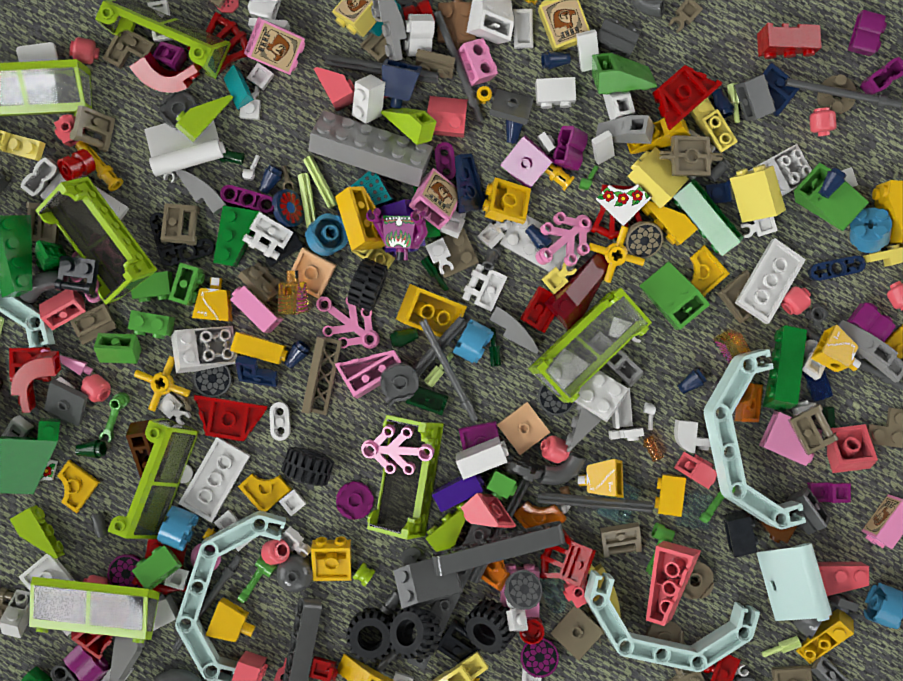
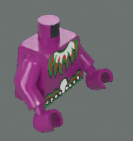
M375 208L373 213L369 209L366 213V218L373 222L385 247L396 248V260L408 261V249H419L428 234L425 222L426 212L422 210L418 214L417 209H415L410 216H382L381 218L379 217L381 214L380 209Z

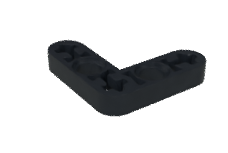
M156 212L151 215L150 226L160 260L164 265L176 266L180 263L210 256L215 252V243L207 238L197 240L198 248L203 247L205 242L211 245L208 248V252L206 250H199L200 255H197V249L194 245L182 244L176 246L175 243L171 242L162 245L160 242L161 231L157 233V230L161 229L158 224H155V221H157L158 216L163 219V213ZM187 247H191L193 250V255L189 258H186L183 254L184 249ZM168 253H170V255H176L179 253L181 260L179 261V257L172 258V262L170 263V261L165 260V258L168 257Z

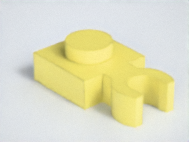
M564 262L562 269L558 270L555 266L541 280L555 294L569 282L565 277L573 275L577 271L576 268L567 271V265Z

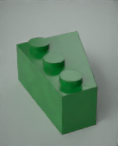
M229 206L222 207L213 263L237 268L248 247V243L242 239L245 234L251 237L254 236L255 232L250 230L249 227L259 211Z

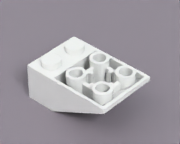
M472 0L467 33L484 38L495 44L511 41L514 26L511 0Z
M797 144L759 164H765V167L774 166L782 196L797 188L812 171Z
M233 326L175 330L171 335L176 373L195 372L235 364L237 353L230 351L234 339Z

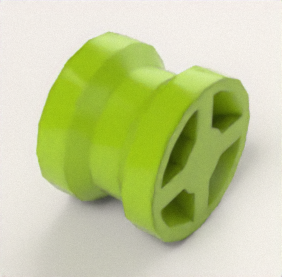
M363 562L352 578L359 580L361 585L365 587L374 575L375 570L369 569L366 563Z

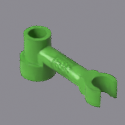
M120 392L110 400L111 412L104 431L99 435L100 440L104 437V434L109 436L108 443L114 439L113 432L118 413L130 402V398L126 393Z
M719 491L713 502L699 517L702 522L708 523L719 504L724 500L725 497L721 494V491Z
M660 523L654 524L651 533L653 538L659 539L657 545L663 541L671 542L675 535V531L665 528V525ZM655 551L652 556V559L650 560L646 568V572H648V574L651 575L653 571Z
M261 556L255 563L258 569L237 600L241 603L246 602L262 575L264 574L270 578L277 569L278 564L269 565L265 563Z

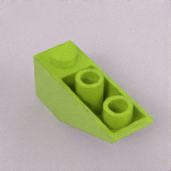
M390 108L381 111V114L416 145L432 141L437 121L424 110Z
M466 501L456 506L458 510L453 514L447 513L441 519L443 522L440 525L436 526L434 524L426 531L428 534L425 539L436 552L449 549L456 544L466 520L461 509Z
M37 505L24 510L10 519L18 535L55 559L65 554L63 552V544L56 540L53 527L47 524L44 519V511L38 508Z

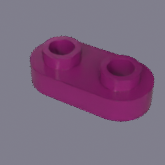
M442 142L435 148L436 169L451 181L456 175L454 149L451 144ZM447 150L448 155L442 156L441 151ZM449 169L450 174L444 175L443 170Z

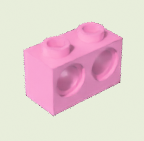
M484 38L466 42L457 50L471 86L488 82L498 74L497 66L493 62L489 46Z

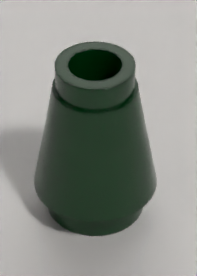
M416 328L393 330V333L389 334L393 348H401L419 339Z
M94 440L76 445L75 452L77 456L99 459L106 455L107 446L104 441Z

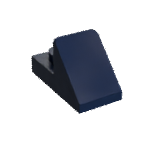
M730 180L725 183L705 186V192L715 204L736 201Z

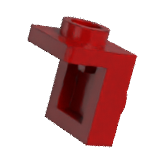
M315 656L309 677L322 681H336L338 669L335 668L337 662Z

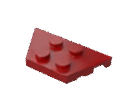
M686 65L656 90V94L669 131L723 83L719 80L716 82L706 78V74L696 72L693 68Z
M194 395V401L197 403L198 413L203 422L206 436L245 441L268 409L266 405Z

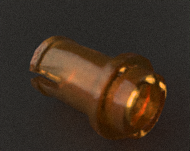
M650 436L643 440V447H646L652 461L656 462L662 459L664 455L656 443L657 439Z

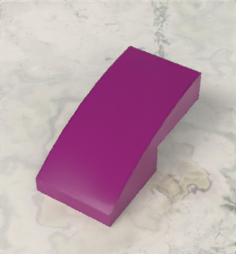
M808 482V488L818 502L851 503V483Z

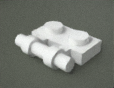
M258 212L249 227L250 230L256 233L253 237L245 234L242 240L248 243L249 247L262 251L266 257H272L277 260L280 253L274 250L275 247L278 245L284 249L293 232ZM261 237H264L271 242L267 246L259 240Z
M477 264L476 269L471 273L472 277L468 286L466 285L463 290L465 292L462 299L469 301L471 296L474 295L477 297L475 305L492 312L507 276L494 270H489L486 276L482 274L484 266ZM479 279L484 281L480 291L475 289Z

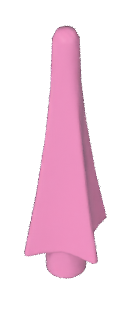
M42 349L41 352H48V350ZM59 355L60 362L78 375L83 373L91 375L93 368L87 366L88 362Z

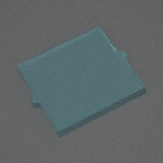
M694 492V494L684 493L682 517L677 516L676 525L690 527L691 529H708L709 522L704 523L699 517L711 504L712 496L701 495L697 492Z

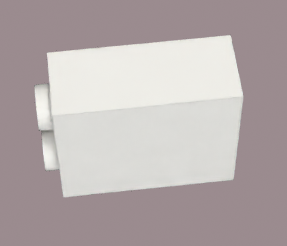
M498 436L456 453V463L463 480L507 463L506 456H509L508 448L505 441H500Z

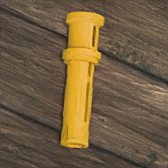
M82 141L76 143L75 148L77 150L85 149L92 155L96 164L97 177L107 184L109 191H115L122 186L124 182L122 178L116 176L113 168L106 165L88 143Z
M553 163L545 171L549 175V180H554L563 187V191L575 179L574 176L564 172L561 166L556 167Z

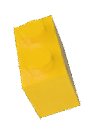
M662 473V478L658 477L657 489H660V495L655 497L654 508H658V514L682 517L686 484L685 476Z

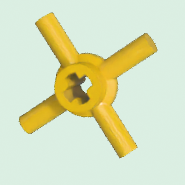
M621 226L616 243H612L608 247L589 243L590 251L605 255V259L609 263L603 280L605 282L611 283L616 266L622 265L625 261L640 266L644 265V258L628 254L624 246L628 227ZM617 250H619L618 252H619L621 255H620V256H616V258L614 259V256L612 255V253H613V252L616 253Z
M169 355L163 372L156 373L154 376L140 370H136L134 373V377L149 382L151 389L154 391L148 410L155 412L161 396L171 391L187 398L190 395L191 391L175 385L173 377L170 375L175 364L173 356ZM160 380H162L163 383H165L164 387H162V385L159 384Z

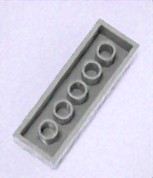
M323 110L310 133L308 151L419 187L428 167L433 146L425 143L416 145L405 136H400Z

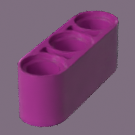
M226 185L221 189V198L229 204L259 211L266 215L274 214V206L269 210H264L263 207L266 201L272 202L273 198L268 195L233 185ZM234 190V198L228 199V192ZM248 196H253V202L246 205L245 199Z

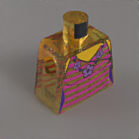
M287 270V282H280L278 287V314L309 312L307 283L299 282L298 270Z
M727 329L713 338L729 364L734 356L751 352L743 335L737 331Z

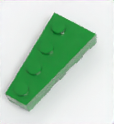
M0 215V292L2 298L17 297L32 291L31 215Z
M784 325L775 332L774 341L776 343L772 352L771 362L774 369H771L769 372L762 407L786 411L798 405L807 336L806 329Z

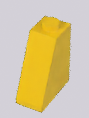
M244 332L235 333L230 351L275 364H281L282 361L285 362L288 355L287 346Z

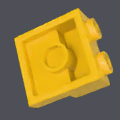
M495 177L491 184L488 183L485 194L488 195V200L484 201L482 211H485V217L502 223L507 219L524 224L527 217L531 188Z
M339 536L335 540H327L326 537H318L316 540H312L313 581H351V539L346 540V537Z

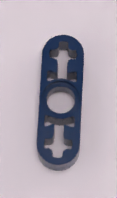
M859 255L812 265L808 270V275L814 281H821L859 273L865 269L866 262ZM854 259L860 263L857 266V270L856 267L847 268L846 264L854 263ZM834 263H838L841 266V271L838 274L832 271ZM817 267L818 270L827 268V272L821 273L819 275L820 277H818V275H814V271L817 270Z

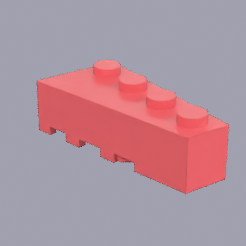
M663 541L656 546L646 621L665 626L672 620L701 550Z
M817 562L827 596L869 586V566L862 562Z

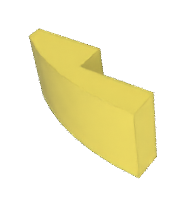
M383 249L352 251L360 258H368L386 265L388 269L395 260V257L386 253Z

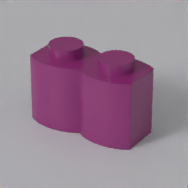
M862 10L858 13L848 51L869 57L878 52L881 46V41H879L880 34H883L887 26V22H885L886 16L867 10Z
M900 57L894 58L863 80L860 87L864 93L876 95L886 89L893 81L902 77L903 60Z
M562 126L558 135V145L553 154V163L567 170L578 171L583 161V151L588 142V134L574 126Z
M870 302L860 303L847 322L885 342L896 327L892 322V318L885 314L881 315L877 311L878 308Z
M77 645L63 659L67 667L76 674L79 681H99L110 670L108 661L104 657H101L99 660L80 645Z

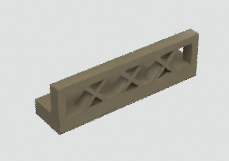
M324 336L316 338L302 413L309 414L313 412L327 415L337 370L335 363L339 361L342 340ZM327 342L337 344L336 352L332 355H329L326 351ZM329 360L333 366L332 371L325 374L322 369V363ZM325 378L329 386L322 393L318 383ZM320 396L325 402L324 410L313 408L315 399Z

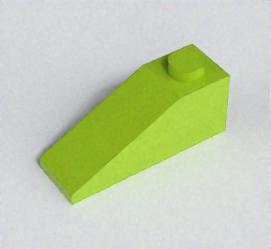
M228 95L190 108L187 112L182 111L176 118L178 122L175 127L194 142L231 102L233 96Z

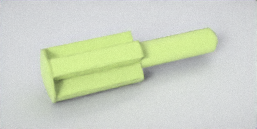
M731 83L727 85L728 98L734 105V123H740L738 107L740 102L734 87L737 83Z
M449 353L446 358L449 362L454 357V355L452 353ZM441 364L439 366L436 365L424 379V382L433 387L444 374L443 366Z
M797 636L778 642L779 646L762 651V656L767 657L780 651L782 653L802 647L801 642Z

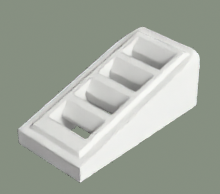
M18 415L10 421L2 436L18 437L12 432L14 430L20 434L19 437H27L34 426Z

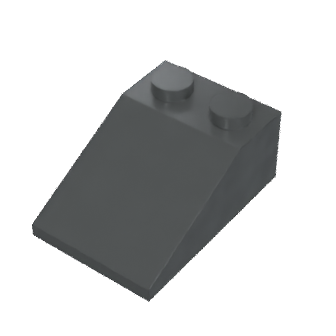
M432 559L393 570L402 609L407 607L419 608L463 592L458 572L437 576Z

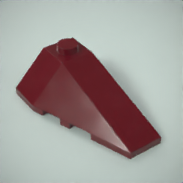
M596 252L568 279V283L544 303L567 330L584 316L605 277L609 263L600 253Z

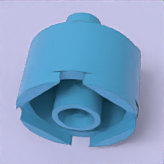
M865 208L850 223V243L856 246L859 251L875 253L880 251L885 245H888L891 238L892 220L887 210Z
M331 213L319 216L310 223L305 232L308 246L319 256L332 255L344 248L348 242L342 218Z
M470 319L453 353L471 363H477L485 351L482 347H486L494 333L488 327Z
M173 505L166 515L168 518L160 527L157 540L162 544L184 551L187 542H190L194 535V531L191 530L193 526H196L199 516Z
M878 583V586L873 585L869 589L865 603H868L867 610L864 609L865 618L885 627L898 629L903 618V591L882 583Z

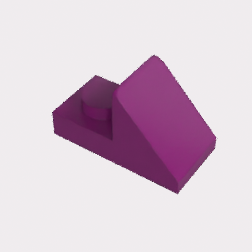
M163 41L160 42L153 54L157 62L168 65L175 72L181 70L187 59L183 48Z

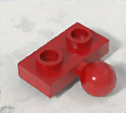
M727 655L719 660L717 665L713 664L702 672H713L711 681H733L741 660Z

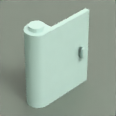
M812 543L757 552L775 621L816 618L817 621H825L829 619L832 611Z

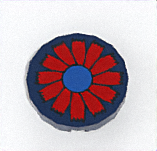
M284 189L278 191L273 196L272 206L275 209L273 213L278 222L284 227L300 225L305 215L299 195L293 190Z

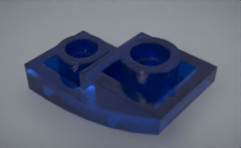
M825 370L821 378L814 380L802 371L813 402L833 396Z

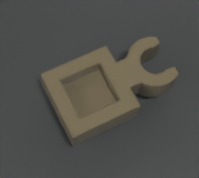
M685 0L675 11L678 17L672 18L668 25L671 26L673 23H678L679 28L676 32L679 33L684 27V22L690 25L703 8L694 0Z

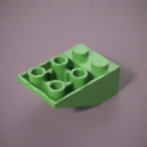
M614 53L592 55V77L599 94L608 95L612 92H630L631 90L638 89L649 90L650 88L657 87L650 68L646 65Z
M819 162L794 190L795 202L841 231H844L868 205L869 201L846 181L829 199L821 196L818 192L822 187L827 172L831 171V169Z
M669 261L639 285L675 330H681L710 305L699 290Z

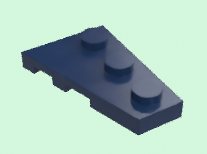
M472 153L459 154L455 156L459 214L481 211L486 198Z

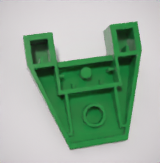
M40 418L38 438L0 436V493L34 494L59 440L61 419Z

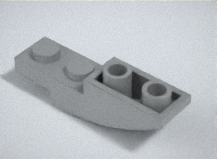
M372 0V16L375 18V21L383 22L384 24L382 25V33L386 37V55L394 61L402 60L400 39H405L407 36L400 11L394 0Z
M842 320L838 324L858 345V350L855 354L858 358L868 360L893 382L900 381L903 377V361L897 357L898 352L874 335L847 321Z

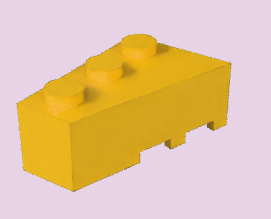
M364 186L347 187L336 195L335 198L351 250L381 249L385 247L373 222L366 218L368 210L370 209L373 213L376 207Z

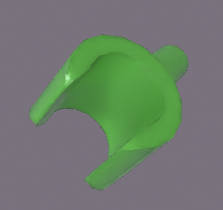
M595 165L588 179L581 178L580 189L588 190L590 188L592 179L599 168Z

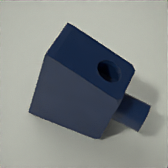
M390 59L384 61L382 64V81L385 82L384 96L391 97V107L399 109L402 108L403 100L410 101L422 70L421 66Z

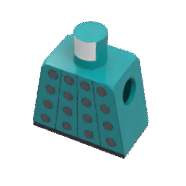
M368 171L351 185V187L364 186L376 208L394 201L380 174Z

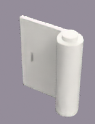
M214 120L194 142L179 129L171 128L165 123L144 129L151 155L149 162L155 177L223 158V153H226L223 141H219Z

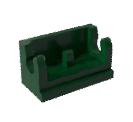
M419 386L414 395L406 400V403L442 416L449 396Z

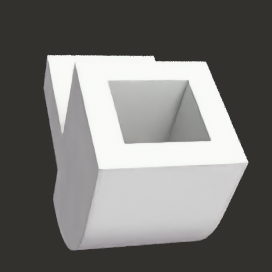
M675 419L674 437L681 448L691 453H695L696 446L699 450H709V447H711L709 438L697 437L698 422Z

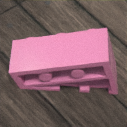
M392 350L343 363H335V366L353 397L358 399L380 386V377L388 366L403 362L398 354Z

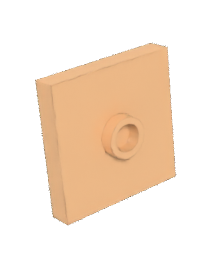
M302 247L286 281L296 287H300L298 283L306 282L307 293L319 299L322 297L337 265ZM298 270V278H295V271Z
M528 402L497 424L519 455L550 433Z

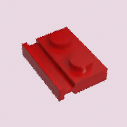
M539 286L520 320L545 333L555 315L544 303L553 293Z

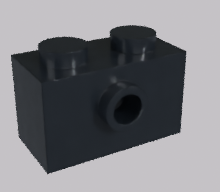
M745 510L722 515L729 551L736 558L757 553L756 545L759 542L757 535L753 531V527H755L753 516H750Z

